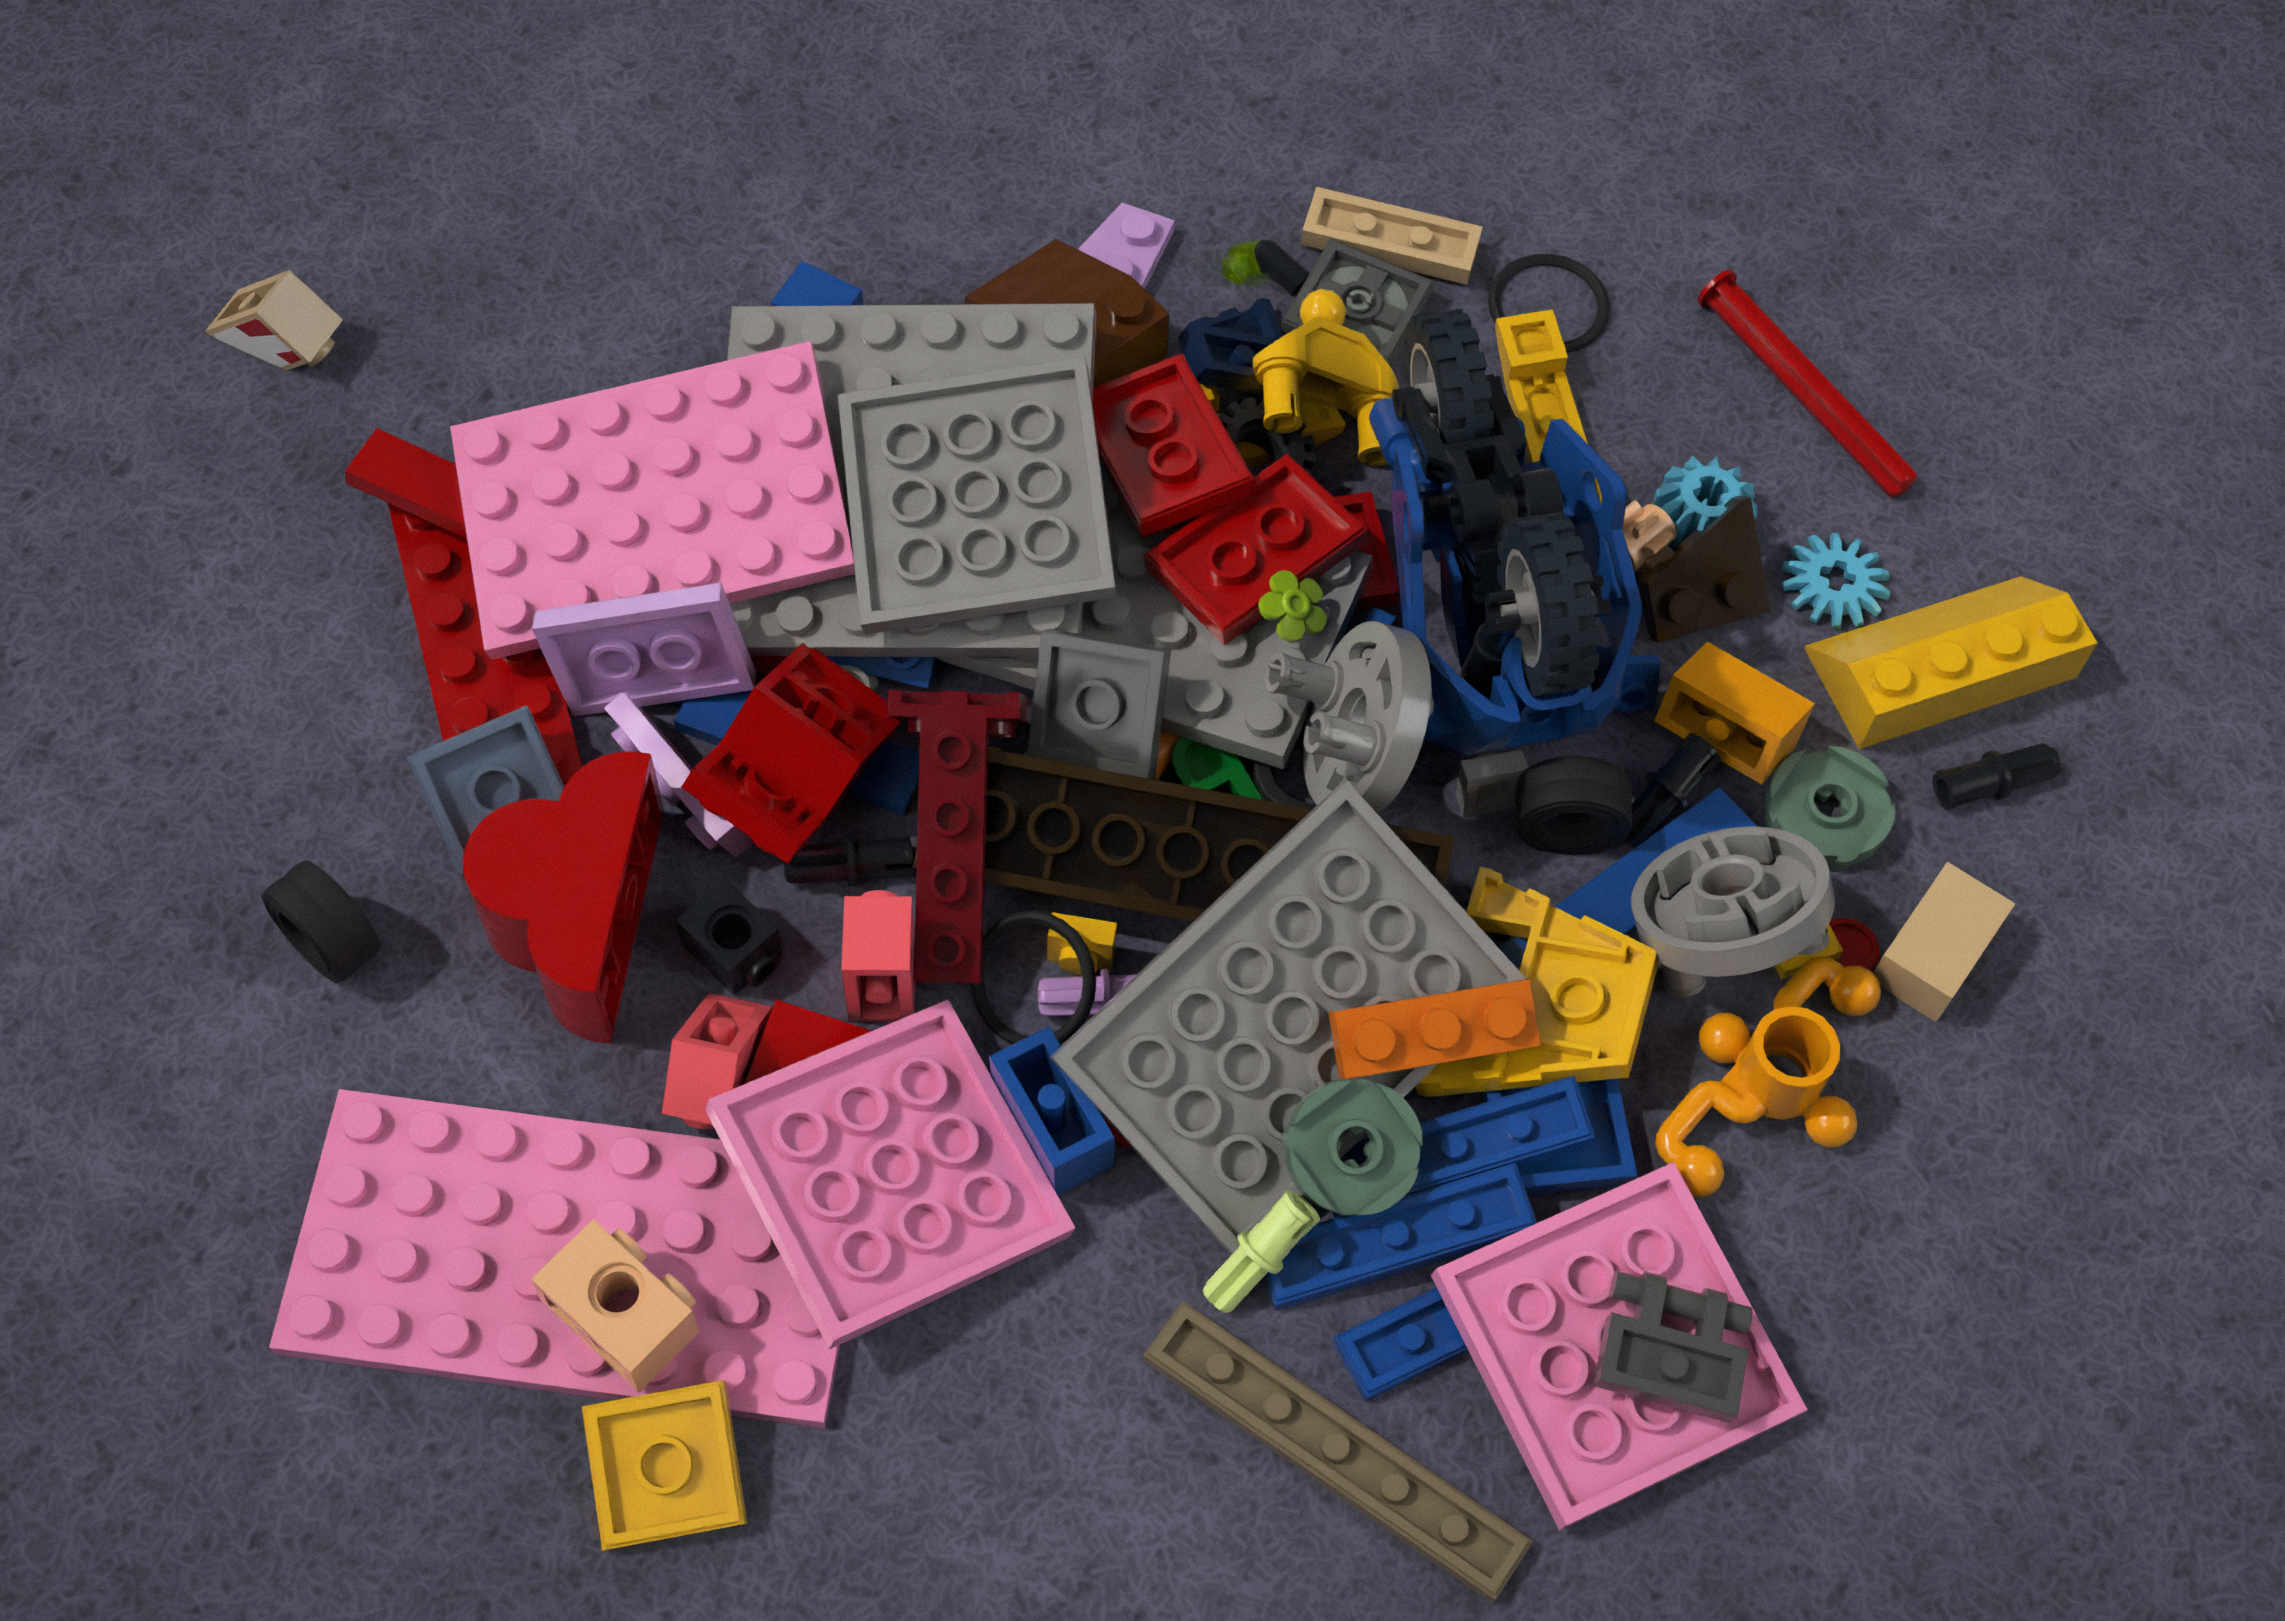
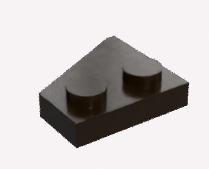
M1742 495L1732 497L1724 504L1727 510L1703 531L1695 530L1678 545L1676 552L1671 558L1666 561H1660L1638 580L1646 627L1651 640L1660 643L1770 611L1751 498Z

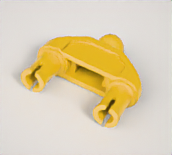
M1318 289L1313 291L1301 303L1300 318L1303 325L1279 338L1253 357V374L1258 382L1263 385V425L1268 431L1274 428V433H1289L1299 429L1303 423L1300 408V395L1347 411L1348 414L1357 419L1358 460L1362 464L1367 462L1368 466L1387 465L1388 463L1371 427L1369 416L1373 405L1378 400L1392 398V390L1399 389L1396 375L1365 334L1342 326L1346 315L1343 299L1333 290Z

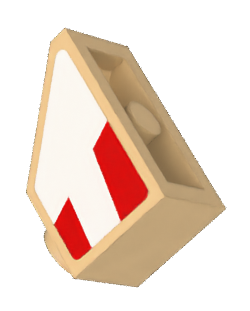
M291 270L238 289L205 332L285 370H290L305 364L313 367L324 359L335 344V341L330 336L343 319Z

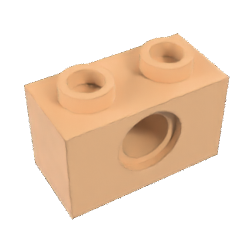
M593 1219L531 1280L540 1300L639 1393L700 1332L693 1310H691L697 1302L691 1293L672 1275L667 1273L659 1280L642 1264L647 1259V1255L626 1232L618 1228L610 1235ZM628 1289L639 1293L635 1304L626 1311L615 1313L604 1309L606 1300L619 1290Z

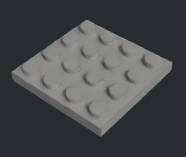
M1085 356L838 394L859 617L864 634L1117 597L1089 371Z

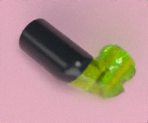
M1271 240L1239 242L1228 250V256L1221 263L1224 277L1232 283L1242 284L1250 274L1254 276L1268 274L1290 295L1294 293L1310 274L1277 243Z

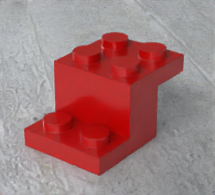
M802 643L753 688L721 742L691 770L681 788L697 798L707 811L722 816L751 837L755 845L761 850L776 855L788 864L834 815L871 758L895 734L902 722L888 717L887 700L818 650L808 648Z

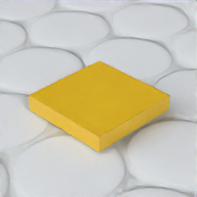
M715 1381L582 1406L602 1551L748 1524L726 1381Z

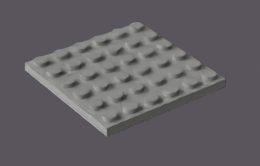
M1094 303L732 306L727 360L811 341L816 353L850 524L838 394L1085 356L1093 402L1097 314ZM854 574L731 603L730 606L750 656H789L798 646L804 643L808 648L816 649L825 656L1038 657L1041 631L1054 629L1081 634L1083 602L864 634L860 625L856 576Z

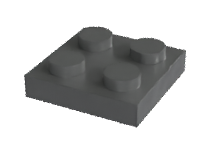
M1054 629L1041 631L1027 756L1148 779L1155 776L1171 649Z

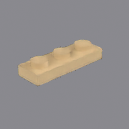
M1316 187L1302 230L1301 245L1324 250L1329 240L1332 239L1405 270L1467 285L1483 227Z

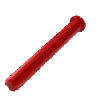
M1726 270L1710 280L1700 292L1697 299L1698 304L1702 308L1709 305L1889 497L1894 498L1905 493L1916 481V472L1736 284L1737 275L1732 270Z

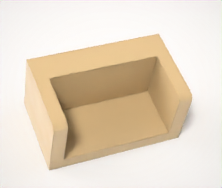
M1947 861L1873 973L1879 979L1880 987L1937 1022L2015 903Z

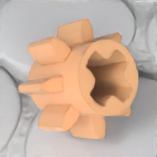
M1634 500L1626 506L1623 532L1634 573L1637 572L1642 578L1660 561H1666L1674 555L1673 550L1668 545L1676 539L1677 530L1670 516L1654 504H1647L1641 508L1639 503Z

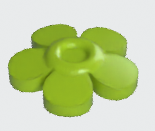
M1287 570L1274 574L1269 581L1272 592L1264 594L1259 599L1258 605L1261 615L1267 620L1280 618L1276 627L1277 634L1286 642L1294 643L1303 637L1305 631L1311 635L1321 632L1326 625L1327 617L1323 609L1315 606L1323 597V592L1316 581L1307 578L1298 584L1296 576Z

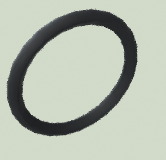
M1533 254L1509 263L1496 275L1490 286L1488 296L1489 311L1494 324L1496 318L1504 317L1501 311L1500 296L1505 283L1515 273L1538 265L1562 267L1574 272L1584 279L1596 297L1598 309L1594 323L1583 335L1574 340L1563 342L1567 353L1578 351L1591 344L1602 333L1608 321L1610 306L1607 292L1599 278L1578 261L1555 254Z
M1034 910L1015 912L1000 919L984 935L982 982L971 983L974 1002L984 1022L1002 1040L1013 1045L1029 1036L1020 1034L1007 1027L992 1010L985 992V964L990 950L996 941L1007 931L1026 924L1046 926L1059 933L1068 941L1077 955L1082 972V995L1077 1010L1064 1026L1053 1032L1059 1044L1064 1043L1082 1027L1090 1014L1095 1000L1096 973L1092 956L1079 933L1063 919L1047 912Z

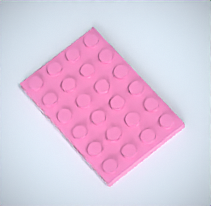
M811 341L450 426L484 651L492 660L540 649L539 643L532 631L535 611L722 583L729 604L855 574L851 529L816 353Z

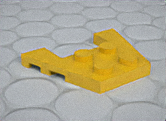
M1479 867L1466 912L1485 932L1528 939L1519 971L1526 979H1530L1541 1046L1439 1063L1416 1085L1417 1094L1424 1097L1536 1087L1571 1076H1575L1576 1082L1628 1078L1658 968L1657 952L1653 948L1586 915L1580 920L1552 906L1549 897L1530 888L1525 893L1503 882L1502 874L1490 868Z

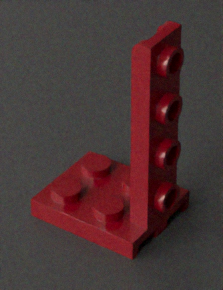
M888 690V717L907 724L908 733L917 734V737H920L913 982H982L989 739H1018V728H1030L1033 701L1020 692L987 694L969 693L967 691H941V693Z

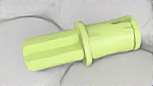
M1286 1190L1268 1214L1251 1231L1243 1230L1238 1235L1240 1246L1214 1273L1203 1288V1294L1208 1301L1223 1313L1232 1312L1268 1272L1278 1274L1283 1269L1282 1260L1298 1241L1320 1221L1317 1211L1298 1193L1294 1194L1292 1190Z

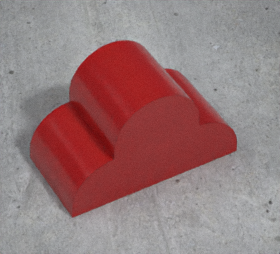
M616 752L588 762L569 779L560 795L559 801L527 799L509 803L486 816L474 829L467 841L463 855L465 881L486 936L493 949L511 965L523 970L537 972L550 1009L559 1023L574 1035L599 1043L611 1044L665 813L652 756L649 753Z

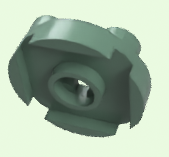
M1827 746L1825 752L1814 751L1805 754L1807 749L1795 752L1780 764L1767 789L1765 796L1766 813L1764 815L1766 827L1794 833L1808 840L1820 850L1827 861L1829 869L1833 871L1847 870L1852 865L1872 857L1887 838L1896 816L1895 803L1891 807V798L1886 791L1889 783L1884 773L1865 756L1844 747ZM1830 796L1841 802L1838 812L1843 816L1829 817L1819 811V807L1814 803V799L1821 802H1826Z
M1365 1079L1334 1080L1312 1090L1297 1105L1282 1135L1287 1169L1296 1187L1313 1204L1336 1214L1373 1215L1392 1207L1409 1192L1419 1172L1417 1165L1420 1160V1146H1423L1422 1129L1415 1112L1408 1102L1392 1088ZM1346 1129L1352 1135H1357L1364 1131L1369 1137L1370 1141L1363 1148L1367 1159L1361 1165H1358L1353 1159H1347L1342 1162L1338 1157L1337 1151L1342 1146L1339 1136Z

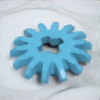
M1832 533L1830 535L1829 549L1818 536L1812 535L1809 536L1807 541L1813 551L1799 545H1795L1791 549L1790 553L1800 561H1784L1781 571L1795 574L1796 577L1788 579L1781 584L1783 591L1799 590L1800 595L1791 603L1795 610L1807 603L1814 608L1808 620L1817 624L1822 613L1830 614L1832 628L1841 629L1842 616L1849 615L1855 627L1864 625L1861 612L1863 608L1874 617L1881 613L1882 609L1873 597L1888 601L1890 591L1876 582L1889 580L1890 574L1885 569L1868 568L1880 560V555L1877 552L1865 554L1860 558L1856 556L1862 545L1861 540L1856 538L1848 550L1843 551L1839 533ZM1833 567H1839L1844 570V578L1852 581L1853 585L1843 584L1840 591L1829 588V579L1820 576V573L1830 574Z

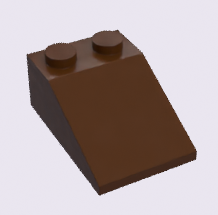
M1058 239L1051 241L965 296V304L1094 303L1097 320L1093 388L1158 363L1167 357L1169 313L1132 276Z

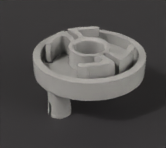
M1368 621L1350 630L1337 644L1324 665L1292 657L1283 652H1276L1270 661L1272 664L1281 666V670L1267 666L1265 673L1266 690L1273 694L1280 693L1311 701L1304 730L1303 769L1306 785L1313 801L1318 805L1340 783L1348 781L1377 814L1380 813L1395 799L1406 783L1418 758L1427 728L1428 717L1433 714L1434 699L1432 698L1430 666L1427 653L1420 639L1409 630L1377 621Z
M1734 827L1716 830L1695 836L1673 846L1645 868L1637 879L1631 896V907L1641 943L1653 948L1657 952V961L1661 965L1666 992L1671 996L1681 998L1699 993L1706 984L1705 976L1721 977L1752 973L1780 964L1795 955H1812L1822 951L1829 943L1826 927L1832 918L1835 906V896L1829 867L1820 850L1808 840L1794 833L1767 827ZM1689 881H1691L1690 884H1688L1687 886H1685L1684 888H1682L1679 892H1677V893L1671 898V900H1666L1667 898H1670L1679 888H1681L1683 885H1685L1686 883H1688Z

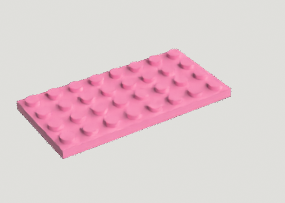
M339 1089L269 1348L276 1355L609 1400L624 1399L724 1380L727 1385L731 1416L825 1429L840 1345L829 1349L720 1139ZM593 1219L610 1235L618 1228L626 1232L647 1255V1259L642 1264L659 1280L667 1273L672 1275L691 1293L697 1302L691 1310H693L700 1332L639 1393L540 1300L531 1280ZM628 1289L619 1290L606 1300L604 1309L615 1313L626 1311L635 1304L639 1293Z

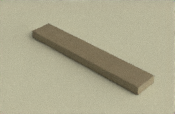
M1182 1301L1143 1355V1361L1492 1604L1533 1543L1531 1539L1184 1301Z

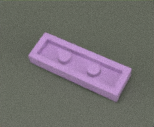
M621 692L604 707L619 726L611 733L612 737L625 752L651 754L660 794L672 806L681 800L692 812L693 815L685 823L707 849L711 851L719 844L732 856L736 857L754 844L751 837L722 816L707 811L697 798L681 788L693 767L636 702L625 692Z

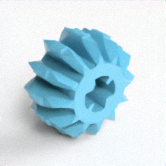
M1691 456L1685 462L1683 469L1672 466L1670 471L1665 474L1661 487L1656 490L1653 504L1663 509L1675 524L1677 537L1670 543L1671 549L1677 547L1695 530H1705L1727 510L1724 504L1732 497L1742 495L1751 498L1754 519H1756L1758 513L1756 510L1757 504L1753 502L1755 484L1739 482L1741 478L1740 466L1726 471L1720 468L1717 456L1708 463V466H1703L1695 457Z

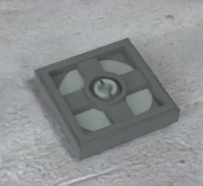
M1330 239L1283 318L1281 331L1283 335H1286L1303 325L1300 318V308L1302 301L1309 293L1318 289L1333 290L1343 299L1346 307L1345 321L1342 326L1365 334L1392 368L1403 349L1404 339H1407L1406 325L1408 322H1411V316L1422 315L1433 295L1435 282Z

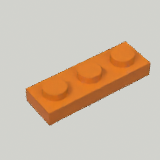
M1530 979L1328 1012L1339 1079L1344 1080L1541 1046Z

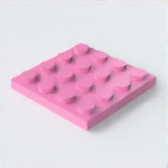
M948 999L708 1099L705 1111L829 1349L1070 1238L1075 1230L1073 1222Z
M1674 1162L1440 1266L1431 1274L1559 1531L1792 1420L1807 1411L1802 1398L1754 1309L1751 1325L1746 1334L1727 1329L1723 1330L1722 1342L1749 1349L1738 1417L1730 1423L1593 1386L1605 1319L1612 1312L1632 1318L1635 1316L1634 1304L1609 1297L1611 1281L1616 1271L1641 1277L1643 1272L1647 1271L1665 1276L1668 1285L1697 1293H1702L1704 1288L1727 1293L1728 1301L1752 1307ZM1662 1312L1661 1326L1695 1335L1696 1328L1693 1320Z

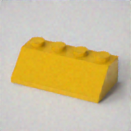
M2020 576L1805 645L1804 649L1858 749H1862L2077 678L2098 642L2067 592Z

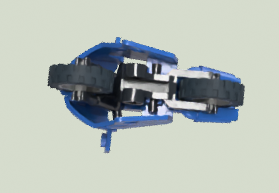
M1454 309L1411 316V322L1407 323L1405 329L1407 339H1404L1403 353L1406 357V363H1403V373L1408 387L1392 390V398L1378 400L1372 407L1369 420L1385 460L1393 467L1392 509L1403 629L1411 631L1420 639L1427 653L1430 666L1434 709L1432 716L1428 717L1423 740L1455 755L1467 756L1588 735L1593 733L1614 710L1632 713L1641 709L1656 707L1661 665L1658 656H1630L1643 606L1623 532L1627 493L1622 479L1564 419L1551 420L1540 454V461L1523 464L1526 448L1525 426L1512 410L1503 390L1501 377L1494 376L1493 374L1485 375L1484 371L1487 368L1484 352L1479 351L1480 339L1476 328H1471V318L1469 315L1463 313L1462 309ZM1595 478L1601 490L1602 503L1600 502L1596 492ZM1431 550L1436 562H1440L1444 621L1449 640L1462 668L1460 675L1438 655L1426 639L1422 567L1423 551ZM1596 617L1601 619L1608 633L1609 643L1600 644V628L1595 624Z

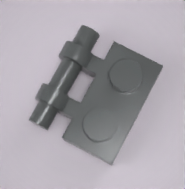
M1616 1271L1611 1281L1609 1297L1634 1304L1635 1316L1632 1318L1612 1312L1605 1319L1593 1386L1727 1423L1738 1417L1749 1349L1722 1342L1724 1329L1746 1334L1752 1321V1307L1728 1301L1727 1293L1704 1288L1702 1293H1697L1668 1285L1665 1276L1647 1271L1643 1272L1641 1277ZM1662 1312L1693 1320L1696 1328L1695 1335L1661 1326Z

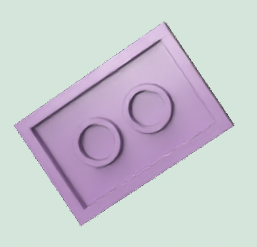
M722 583L534 612L532 631L573 717L607 712L604 707L621 692H625L634 702L642 707L749 691L755 687L756 670Z

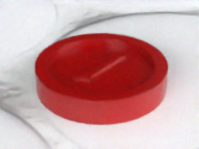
M1849 918L1831 920L1829 925L1843 949L1841 956L1835 961L1844 967L1862 966L1872 970L1879 958V944L1874 933L1857 920Z

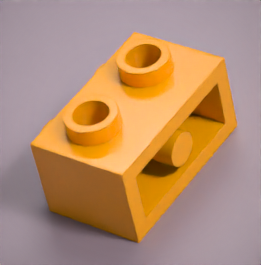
M1707 641L1672 675L1654 722L1683 739H1686L1690 733L1697 734L1715 748V753L1721 756L1722 762L1762 785L1795 749L1815 703ZM1696 711L1703 712V713H1705L1707 716L1701 715V714L1697 713Z

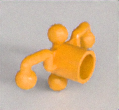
M1811 958L1778 991L1773 1000L1774 1010L1760 1020L1752 1037L1750 1036L1749 1027L1744 1020L1732 1013H1717L1704 1021L1699 1030V1042L1703 1053L1708 1059L1718 1064H1736L1721 1081L1708 1080L1700 1082L1692 1088L1661 1124L1656 1133L1655 1141L1659 1156L1667 1164L1675 1163L1693 1198L1711 1195L1720 1188L1724 1180L1723 1162L1715 1150L1704 1145L1687 1146L1683 1143V1140L1711 1107L1727 1119L1742 1124L1754 1122L1763 1115L1767 1118L1781 1120L1803 1116L1805 1118L1806 1133L1814 1143L1825 1148L1840 1147L1853 1139L1857 1131L1855 1109L1848 1101L1838 1096H1819L1840 1061V1043L1836 1032L1823 1016L1808 1008H1803L1801 1005L1821 983H1824L1829 987L1831 1003L1839 1012L1847 1016H1863L1876 1008L1881 997L1879 979L1871 970L1862 966L1844 967L1832 958ZM1767 1056H1783L1793 1061L1801 1070L1803 1078L1788 1076L1777 1070L1767 1059Z

